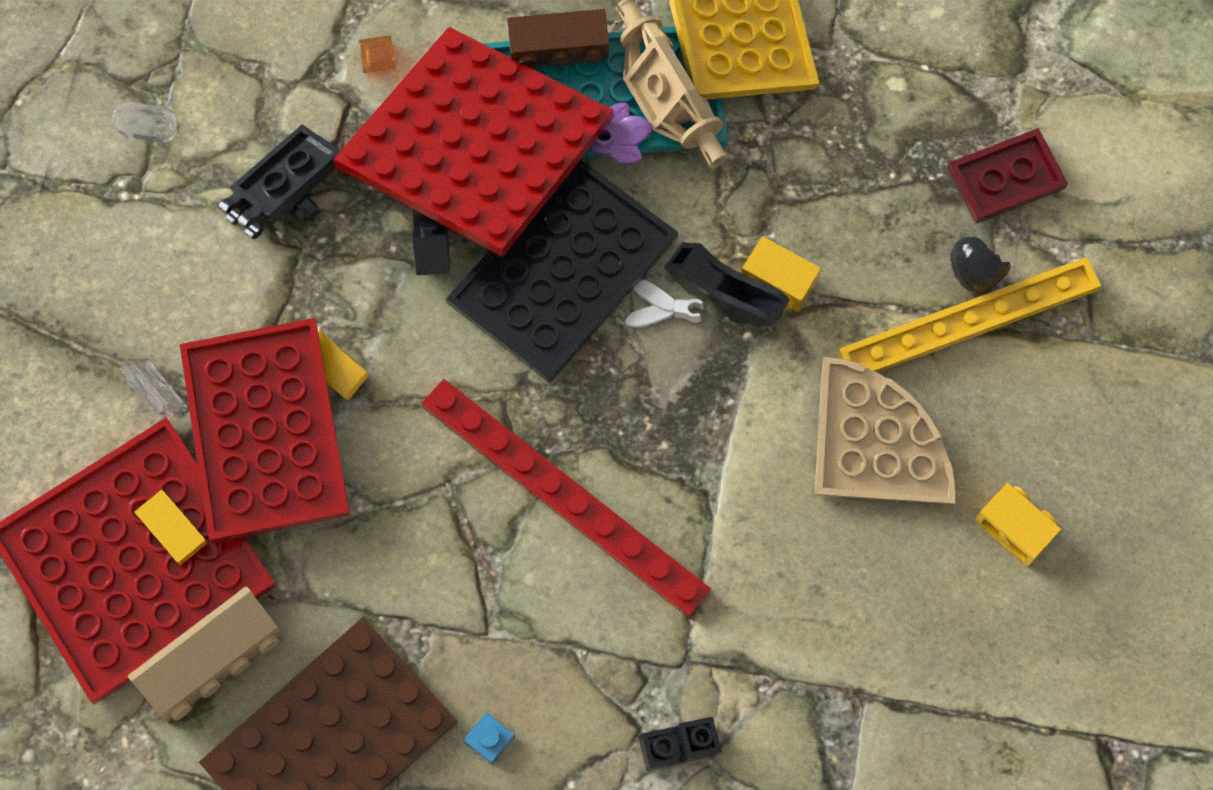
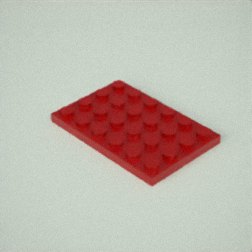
M316 319L300 320L179 344L209 541L217 543L351 516Z

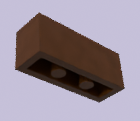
M605 9L507 18L511 60L514 59L519 64H524L533 69L542 65L561 67L574 62L593 64L609 59V39Z

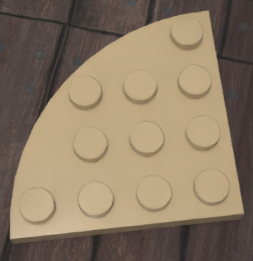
M823 356L814 495L954 505L955 482L952 464L949 461L939 430L920 403L895 381L866 368L864 365L844 359Z

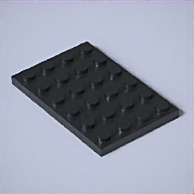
M580 159L506 254L502 257L489 250L450 293L446 301L453 309L543 379L551 383L678 238V232Z

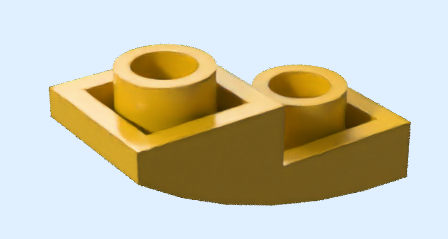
M318 329L327 383L345 399L349 400L370 373L352 356L344 352L324 332Z

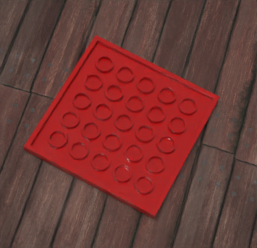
M448 27L334 158V164L336 168L503 257L613 119V109L524 64H519L518 61L511 60L510 57Z
M167 417L0 521V554L93 705L131 681L128 677L130 673L245 586L249 588L256 599L277 587L245 537L217 543L209 541L198 464ZM161 490L165 492L207 541L204 547L181 566L135 514L137 509Z

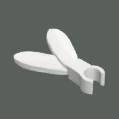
M640 280L633 289L636 295L652 306L632 312L626 318L625 324L631 328H642L669 319L673 315L675 318L687 319L692 323H698L701 321V315L699 313L692 314L689 311L693 308L702 310L703 302L699 299H691L689 301L676 299L675 301L653 283Z

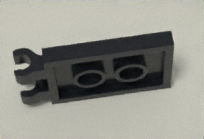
M302 124L230 187L233 194L223 199L218 207L227 214L225 216L226 220L233 225L241 224L246 228L245 234L252 239H256L262 234L267 220L274 224L336 169L334 158L341 150Z

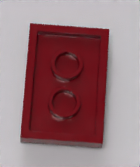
M1039 128L951 161L947 167L975 224L1064 190L1068 185Z

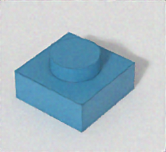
M486 712L464 739V742L493 765L514 739L515 735Z

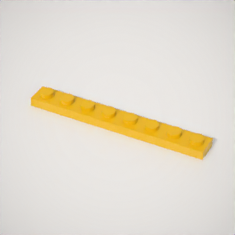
M1085 257L839 348L838 355L840 359L859 363L879 373L1097 292L1101 288V284L1088 258Z

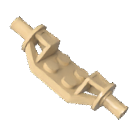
M622 0L618 3L615 10L627 27L620 37L622 46L626 48L623 80L646 119L653 125L655 132L680 142L685 149L699 147L710 168L722 165L729 157L716 138V135L723 128L722 120L714 116L706 98L699 95L672 50L674 45L662 31V21L660 18L652 15L643 17L635 4V0ZM645 44L646 49L640 56V46ZM690 120L694 123L688 130L681 126V124Z

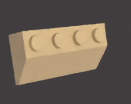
M245 586L130 673L128 677L160 717L166 722L172 719L177 721L191 711V704L199 698H208L218 691L221 687L220 682L229 675L236 676L243 672L250 665L249 660L259 652L265 654L272 650L279 643L278 638L283 633L249 588Z

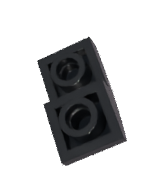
M713 717L679 723L675 727L641 733L638 736L647 771L698 760L722 752Z

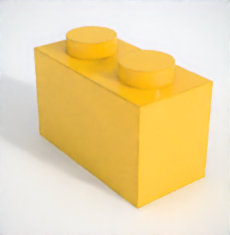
M762 236L742 267L741 273L784 293L790 299L784 309H793L799 313L819 280L821 268Z
M1008 482L979 512L975 519L978 525L1027 568L1061 531V528L1057 526V520L1046 510L1040 511L1030 502V497L1024 490L1017 486L1013 488Z

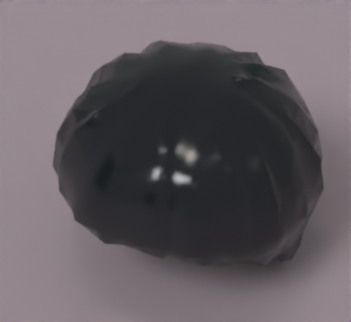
M966 237L957 241L950 254L951 269L954 272V276L968 291L978 293L989 291L1010 272V262H1002L1000 256L989 250L987 245L977 237Z

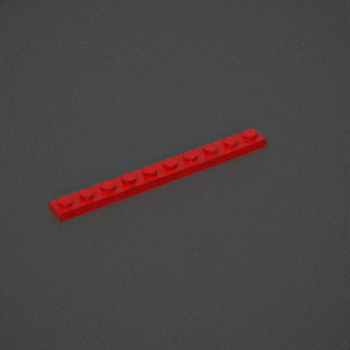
M444 378L421 403L427 412L686 617L690 618L711 592L709 586Z

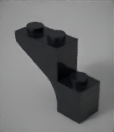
M412 209L414 223L412 239L416 275L450 273L451 258L448 227Z
M682 242L664 266V269L688 294L708 296L732 322L771 327L773 323L781 318L783 309L790 301L781 291L729 268L714 257L701 243Z

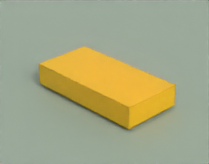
M163 490L159 491L135 511V514L180 566L207 544L203 536Z

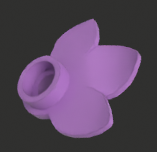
M627 103L614 104L609 107L613 109V119L600 134V136L607 135L610 139L608 141H601L598 137L590 149L600 156L610 155L620 164L639 162L642 160L637 145L649 136L653 130V125L642 117L629 116V106Z

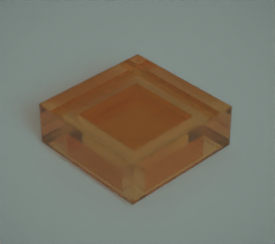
M391 35L359 40L364 74L396 69Z

